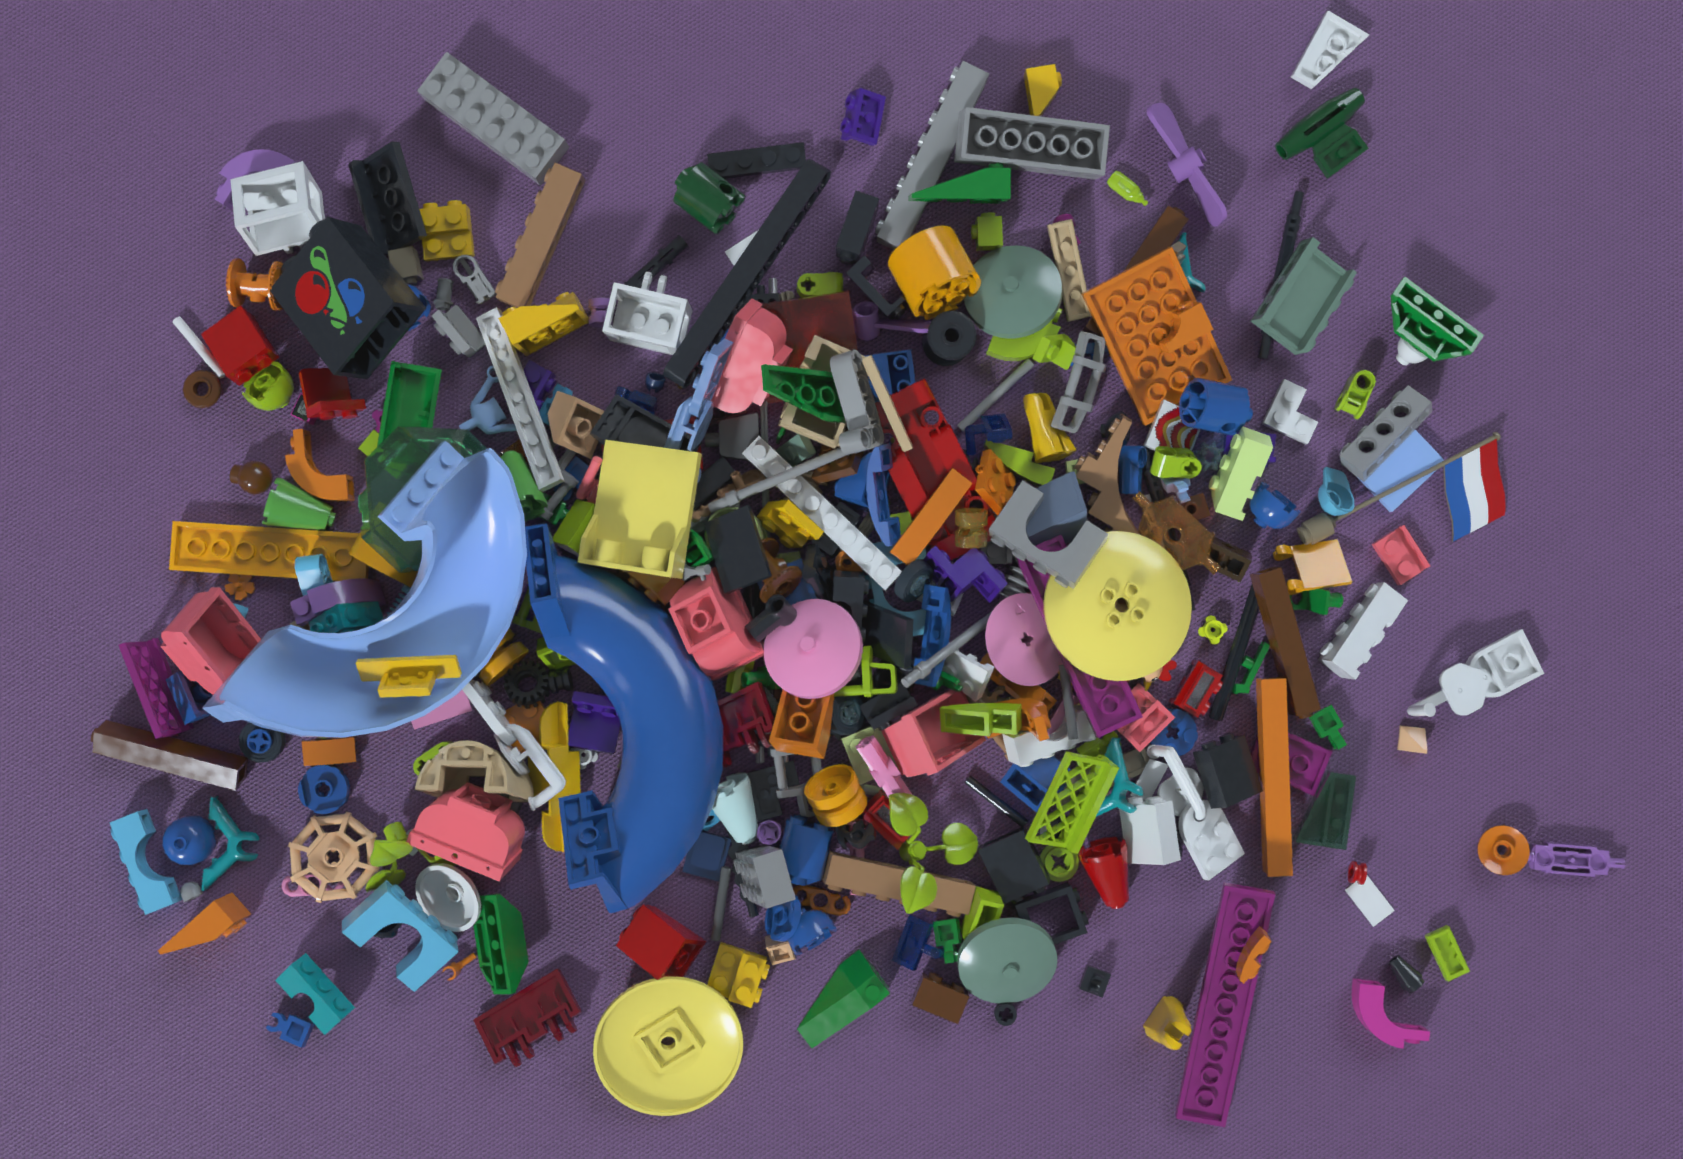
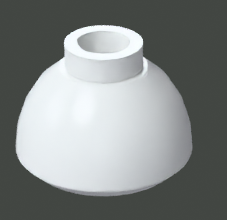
M1400 337L1396 359L1402 365L1407 366L1409 363H1420L1428 358Z

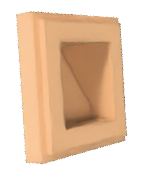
M1400 726L1397 750L1427 754L1425 728Z
M771 936L765 937L766 948L772 965L796 959L788 940L778 942L772 940Z

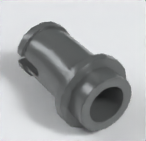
M439 278L437 280V295L433 303L435 304V309L449 311L450 307L453 306L451 295L454 281Z

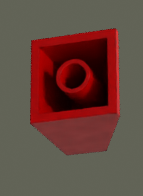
M643 904L633 914V920L630 925L621 932L620 940L616 947L656 980H659L666 976L684 977L707 941L655 906Z

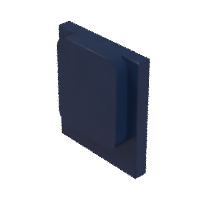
M701 831L699 838L687 853L682 872L720 881L721 868L725 866L731 839Z

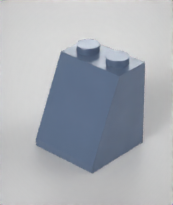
M1075 471L1036 488L1044 493V499L1026 527L1027 537L1034 546L1059 535H1062L1065 544L1071 543L1086 522L1087 509Z

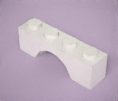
M1081 703L1074 705L1079 739H1068L1066 717L1064 715L1060 727L1049 735V739L1039 741L1029 731L1020 730L1017 735L1002 734L1008 760L1020 767H1027L1032 765L1033 761L1037 759L1050 758L1055 755V752L1076 747L1077 743L1082 741L1095 740V734Z

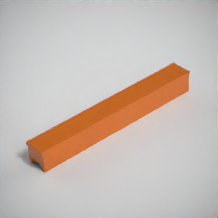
M1256 678L1259 781L1263 790L1260 793L1262 869L1267 874V877L1293 876L1286 678Z

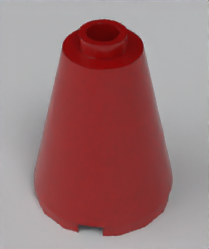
M1103 837L1091 841V846L1087 849L1083 845L1078 853L1079 859L1104 904L1112 909L1124 907L1125 903L1129 900L1128 848L1125 839L1122 838L1121 842L1118 841L1117 837Z

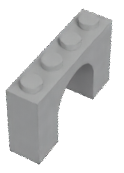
M1022 480L989 528V536L992 537L991 541L1002 548L1004 545L1013 550L1012 554L1022 561L1025 559L1029 560L1040 573L1046 574L1048 572L1055 577V582L1062 587L1067 588L1070 586L1074 589L1107 541L1108 533L1086 520L1074 540L1066 548L1056 552H1046L1038 549L1028 539L1026 527L1043 502L1044 493Z

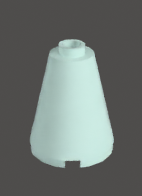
M736 773L726 776L727 781L719 783L712 810L737 843L742 842L745 845L756 839L758 824L750 778L746 773Z

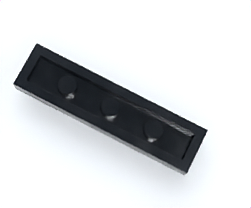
M804 142L707 154L709 168L723 179L800 170L806 162Z

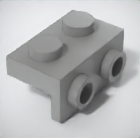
M455 305L446 313L438 310L432 315L436 321L434 327L442 336L448 335L452 340L449 345L458 355L462 353L470 358L486 345L482 334L459 306Z

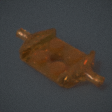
M1139 491L1133 497V500L1144 508L1138 533L1153 540L1167 550L1182 570L1197 564L1200 566L1203 564L1214 575L1221 568L1209 555L1215 533L1209 532L1175 500L1176 497L1174 495L1153 503ZM1170 528H1177L1181 532L1180 540L1174 541L1170 539L1168 535Z

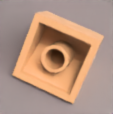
M557 391L548 411L553 442L591 459L598 440L591 436L590 432L604 411L577 397Z

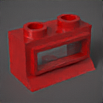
M1193 660L1191 662L1193 668L1189 675L1181 680L1180 686L1182 687L1175 698H1170L1168 702L1198 718L1200 714L1205 715L1211 704L1208 700L1212 693L1217 694L1221 689L1223 682L1220 679L1223 675L1199 660Z
M881 789L867 803L866 808L862 812V817L868 823H872L874 829L899 850L901 845L910 836L900 835L894 830L890 821L889 798Z

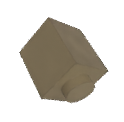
M410 246L388 251L390 263L407 284L414 286L417 284V281L424 280L419 254L415 248Z

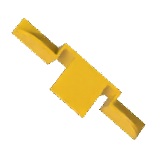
M557 701L544 709L540 717L539 744L543 749L547 750V755L564 776L566 785L562 791L548 801L549 810L541 811L544 842L549 848L564 852L558 798L581 793L580 751L569 752L568 704ZM528 756V768L530 770L528 774L533 784L534 796L550 786V784Z

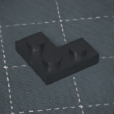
M794 760L786 762L785 770L788 787L800 785ZM775 765L746 773L750 778L758 821L783 815L779 798H777L776 794L778 783Z

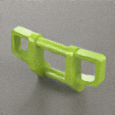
M864 646L861 658L863 685L844 686L835 692L834 697L853 695L872 697L876 694H894L898 691L897 669L893 664L872 663V646ZM872 668L890 669V688L873 689Z

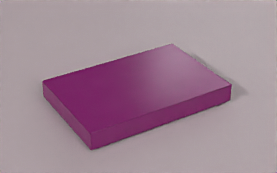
M1288 733L1290 786L1315 796L1333 751ZM1258 735L1250 752L1257 773H1259Z

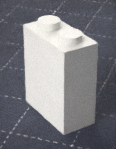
M1143 796L1128 798V802L1137 808L1134 813H1127L1119 808L1123 839H1125L1128 848V863L1166 865L1181 860L1172 800H1162L1161 796L1149 797L1146 800H1143Z

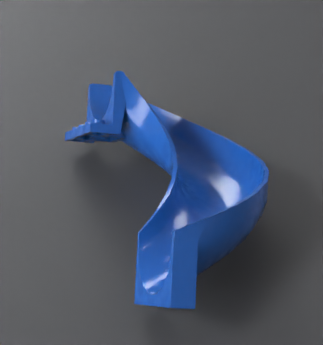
M548 524L525 527L530 603L547 647L567 657L591 675L613 704L623 731V753L620 771L615 787L604 805L599 801L593 790L558 798L568 885L572 890L597 884L608 912L615 913L635 906L675 871L699 838L713 808L723 770V723L713 682L710 676H707L701 670L693 654H688L672 616L657 602L651 601L644 594L643 590H636L626 580L616 574L593 565L577 563L578 560L559 556Z

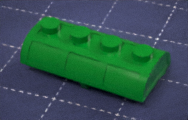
M391 361L376 449L377 459L421 467L427 460L442 369Z

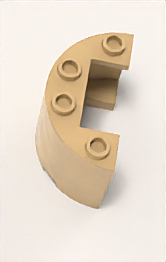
M814 335L799 368L831 372V357L851 350ZM785 402L780 416L782 419L778 423V426L833 449L840 447L839 436L845 431L847 426L846 423L826 422Z
M468 740L454 742L439 749V753L432 760L428 759L423 766L415 786V790L438 798L448 790L461 788L466 782H469V776L485 777L484 792L509 794V799L513 800V802H528V797H534L533 784L529 774H519L502 752L482 743Z

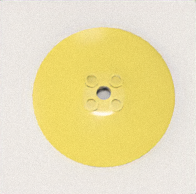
M1109 531L1106 532L1108 533L1107 541L1074 589L1070 586L1067 588L1062 587L1055 582V577L1050 574L1044 593V616L1052 641L1060 653L1073 666L1096 678L1111 681H1127L1138 679L1157 671L1177 653L1190 625L1192 611L1191 595L1182 569L1172 555L1162 546L1139 534ZM1118 598L1124 599L1127 603V608L1124 612H1119L1115 607V602Z
M666 976L659 980L655 978L649 979L621 993L612 1001L601 1016L593 1042L596 1071L609 1093L619 1102L633 1110L658 1116L688 1113L713 1101L733 1080L743 1053L741 1025L736 1012L727 999L705 983L677 976ZM665 1037L675 1039L671 1045H664L661 1041Z

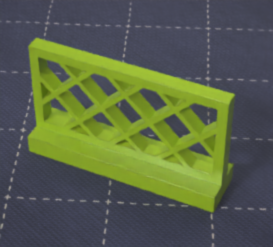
M1066 751L1025 839L1030 843L1063 847L1071 853L1078 854L1119 767L1104 755L1098 754L1097 757ZM1071 761H1077L1078 766L1068 772L1067 769ZM1090 766H1092V768H1091L1089 774L1086 775V771H1085V770H1086L1087 768H1089ZM1081 773L1082 779L1072 784L1071 778ZM1066 782L1067 788L1057 793L1059 786ZM1082 787L1079 795L1076 797L1075 791ZM1070 795L1072 800L1062 806L1060 801ZM1056 804L1057 809L1047 815L1048 809ZM1072 809L1069 816L1066 818L1064 813ZM1060 816L1061 822L1051 828L1050 822ZM1046 826L1047 831L1036 836L1038 830ZM1061 831L1058 839H1056L1054 834Z

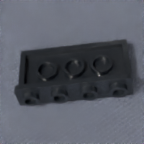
M391 141L364 160H352L349 162V170L368 234L384 255H388V251L409 247L427 236L400 142Z

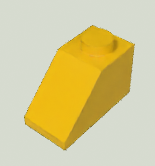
M1055 64L1027 68L1023 77L1030 115L1042 116L1055 98L1059 87L1062 86L1061 73L1056 72Z

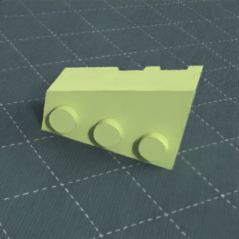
M1242 426L1239 434L1233 436L1230 444L1231 449L1228 454L1222 457L1217 475H1213L1209 482L1215 512L1241 521L1245 517L1242 509L1246 499H1252L1255 493L1251 490V487L1256 477L1262 476L1273 449L1269 435Z

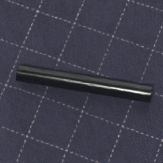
M971 775L968 776L964 782L967 786L1020 827L1027 824L1028 820Z

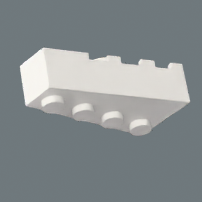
M1385 582L1373 583L1364 593L1366 597L1362 603H1357L1351 609L1349 620L1339 625L1335 631L1336 637L1331 643L1327 642L1320 650L1322 655L1318 660L1341 678L1357 679L1360 674L1357 668L1361 664L1367 663L1372 656L1369 651L1370 648L1382 641L1385 636L1384 627L1388 628L1393 624L1408 601Z

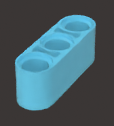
M323 554L300 556L295 559V571L303 596L307 595V591L333 582L327 560Z

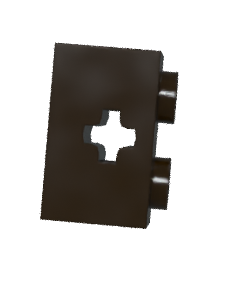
M1206 533L1195 554V562L1241 582L1252 562V555L1243 549Z

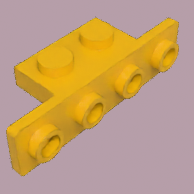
M456 655L357 659L355 663L361 681H380L377 689L380 698L430 696L436 679L460 678L462 674Z

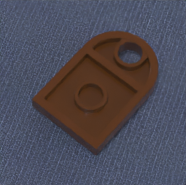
M822 444L819 456L834 449ZM864 451L846 455L814 469L811 479L817 485L857 474Z

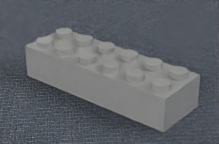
M448 52L444 54L417 90L425 101L540 186L544 182L547 170L553 168L554 163H558L569 149V145L563 137Z
M965 107L959 112L954 163L987 167L989 164H1003V168H1011L1012 170L1096 180L1105 175L1110 125Z

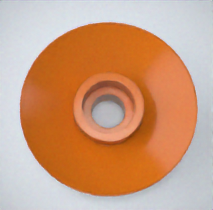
M1499 825L1488 829L1482 834L1478 842L1477 852L1481 863L1489 871L1499 875H1512L1519 872L1527 864L1530 848L1527 839L1520 831L1510 826ZM1500 845L1506 848L1504 854H1499L1497 851Z

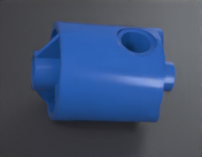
M1194 378L1187 384L1179 402L1180 418L1187 427L1231 436L1237 434L1242 426L1249 422L1253 416L1247 388L1202 378Z
M794 814V816L786 819L785 830L779 849L783 851L791 883L806 886L823 879L834 830L831 827L821 825L819 821L815 823L809 822L808 817H803L799 814Z

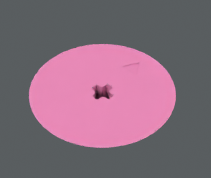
M1028 593L1014 594L1002 600L994 608L987 622L985 639L989 657L996 669L1008 680L1025 686L1039 685L1053 678L1059 671V665H1063L1033 595Z

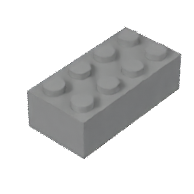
M763 844L735 853L737 859L733 861L737 874L741 873L743 883L740 884V888L744 898H748V901L766 909L796 899L782 849Z

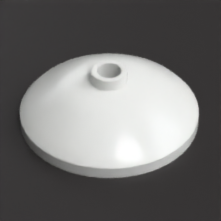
M436 863L426 867L419 874L415 886L417 900L423 908V912L428 916L433 915L436 917L443 929L461 932L469 929L477 922L481 913L480 896L473 881L463 871L448 864Z

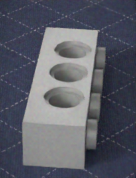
M1409 385L1403 391H1398L1393 396L1388 407L1380 409L1375 415L1374 421L1369 426L1365 425L1359 431L1357 438L1342 448L1340 452L1341 465L1365 482L1432 413V402ZM1404 412L1407 414L1405 417L1401 418L1395 416L1397 413ZM1381 430L1390 431L1387 435H1380L1378 432ZM1365 447L1373 448V450L1368 453L1361 451Z

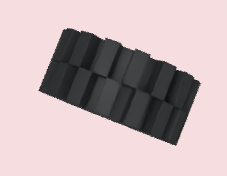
M524 660L521 661V666L515 663L513 671L510 668L507 670L508 676H504L505 683L503 684L513 704L516 703L520 708L524 705L526 709H530L531 704L535 708L538 706V701L541 703L545 702L544 696L549 697L548 674L545 668H542L538 662L535 665L534 661L529 660V664H526ZM526 677L535 678L537 684L533 690L522 692L518 689L519 682Z

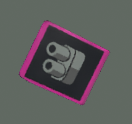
M300 393L290 415L314 425L317 418H307L303 393Z

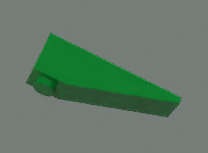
M989 164L988 168L911 193L908 196V201L941 202L942 199H947V202L959 203L970 199V204H1002L1011 199V168H1003V164Z
M767 364L761 365L763 391L826 422L846 423L832 372Z
M860 949L839 964L835 973L797 1027V1030L811 1048H814L866 1013L890 994L889 986Z

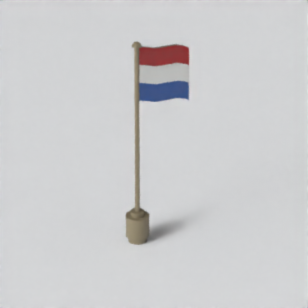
M1493 432V436L1355 506L1353 511L1347 514L1332 517L1322 512L1302 522L1301 526L1297 528L1301 541L1305 545L1310 543L1313 545L1335 533L1336 521L1443 467L1444 491L1452 521V542L1504 516L1506 510L1505 492L1498 466L1497 441L1500 440L1501 435L1498 432Z

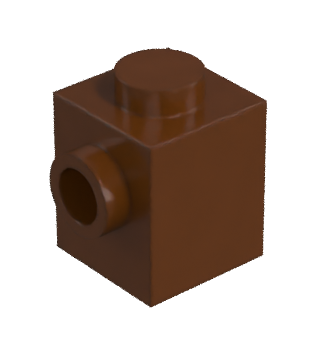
M1204 493L1190 496L1191 500L1180 503L1179 500L1170 503L1172 507L1169 508L1173 522L1177 523V526L1211 516Z

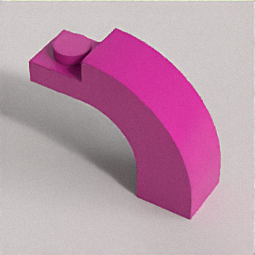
M1353 978L1351 995L1355 1013L1364 1027L1373 1035L1397 1048H1404V1041L1412 1044H1420V1041H1429L1430 1031L1422 1025L1396 1023L1387 1018L1383 1007L1384 985L1378 981Z

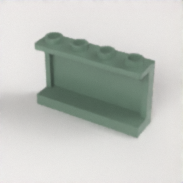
M1314 237L1302 240L1251 319L1253 324L1294 355L1307 353L1312 350L1316 344V337L1319 332H1322L1327 327L1329 316L1340 306L1341 297L1344 292L1352 287L1354 283L1353 278L1357 273L1353 269L1348 271L1343 269L1317 248L1320 242Z

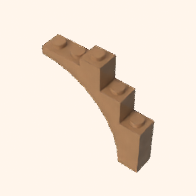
M1122 415L1120 420L1115 418L1108 431L1111 434L1107 441L1102 439L1095 451L1098 453L1097 457L1089 452L1085 457L1081 455L1074 469L1077 470L1075 472L1076 478L1099 490L1098 493L1093 491L1086 504L1089 505V514L1111 526L1110 529L1106 527L1103 531H1124L1142 535L1126 513L1119 494L1117 481L1118 459L1123 440L1132 424L1130 418Z

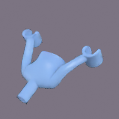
M490 366L487 369L488 378L471 402L470 412L472 418L459 425L463 434L475 427L480 428L486 434L517 431L515 424L497 425L507 418L494 397L487 402L481 403L492 384L499 382L498 377L490 375L492 371H495L494 366Z

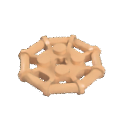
M351 812L318 817L314 815L310 817L309 823L288 844L291 858V881L301 886L318 903L327 900L357 898L360 890L380 869V867L372 866L370 863L374 842L378 837L376 832H371L355 819ZM341 824L337 832L325 833L322 826ZM347 826L363 838L357 842L345 833ZM316 830L319 836L309 847L303 846V843ZM365 843L367 864L360 862L359 846ZM300 851L307 852L308 868L304 870L301 869ZM330 851L333 853L339 852L338 857L340 860L338 863L334 861L330 864L328 862L330 857L327 854ZM358 867L365 869L353 885H351L348 878ZM312 873L322 881L320 888L308 880L305 875ZM342 881L345 886L344 889L326 891L328 883Z

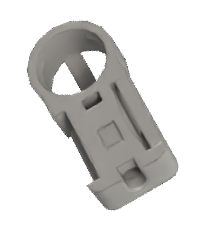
M461 255L455 259L453 263L454 273L463 284H467L476 300H478L476 303L482 305L496 295L495 289L473 257ZM465 258L470 259L474 263V273L464 260ZM459 262L469 274L468 277H464L458 272L457 266Z

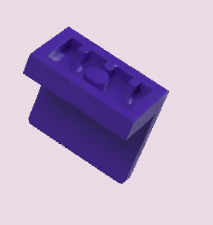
M574 691L572 697L574 711L568 732L569 747L614 754L621 723L613 704L607 696Z

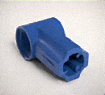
M1122 445L1118 459L1119 493L1141 494L1142 468L1147 462V451L1144 446Z

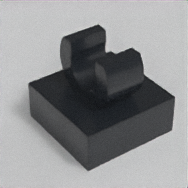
M1087 964L1078 987L1083 991L1103 998L1111 974Z

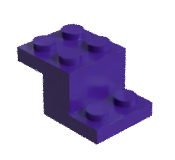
M936 546L923 559L933 569L932 581L937 586L948 588L951 602L955 601L974 585L990 603L1008 584L1003 573L998 569H994L989 563L986 554L981 550L978 551L975 546L954 564L950 562L948 554L943 550H939Z

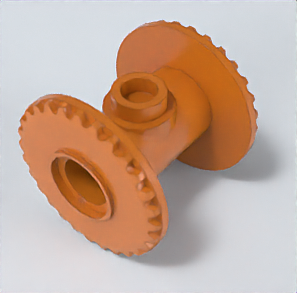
M233 259L227 269L226 291L231 305L234 307L242 306L247 295L250 296V301L265 302V297H268L273 310L283 309L270 291L274 283L281 276L280 269L283 263L275 261L270 267L269 274L257 275V273L247 272L246 265L242 259Z

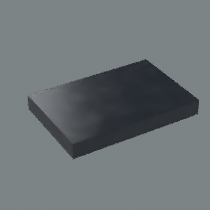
M746 505L703 523L725 594H730L772 576L751 506Z
M866 600L863 601V603L867 604V618H862V627L866 628L863 647L872 646L873 656L903 669L910 668L914 620Z

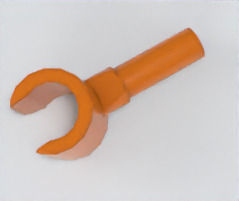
M473 952L458 963H449L442 972L452 969L454 975L447 980H453L457 977L461 969L477 958V955Z

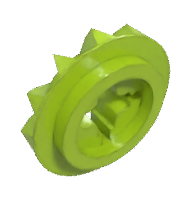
M1048 845L1043 849L1040 856L1050 880L1061 882L1070 879L1076 873L1079 866L1077 853H1071L1063 847ZM1053 854L1057 857L1064 855L1062 861L1067 868L1065 869L1060 865L1054 867L1055 862L1051 855Z

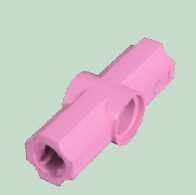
M874 735L859 741L855 747L868 765V770L878 786L883 788L887 797L894 793H908L912 795L901 778L900 771L890 756L885 754L884 749Z

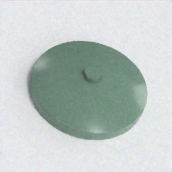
M1005 246L985 254L973 265L981 279V286L973 297L966 296L964 302L971 320L984 332L1000 338H1021L1041 330L1056 315L1062 300L1061 277L1055 264L1042 252L1026 246Z
M1002 918L979 926L966 937L958 952L957 965L963 985L974 996L992 1003H1015L1034 996L1050 982L1057 967V953L1052 938L1038 924L1020 918Z

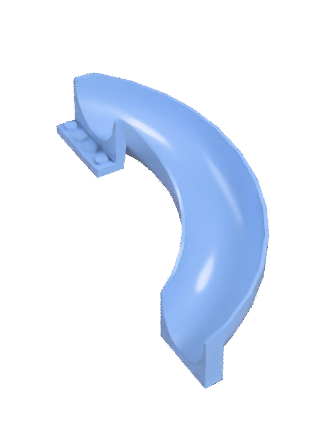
M446 440L441 442L378 515V518L404 541L422 540V559L418 574L402 602L387 617L375 625L357 631L319 633L294 625L268 631L202 708L223 723L244 720L262 728L300 737L344 738L390 730L425 716L457 695L490 660L510 627L522 593L527 559L524 513L512 474L504 461L491 448L464 458ZM456 655L462 674L460 678L436 679L430 696L380 698L377 691L380 681H361L355 663L357 659Z

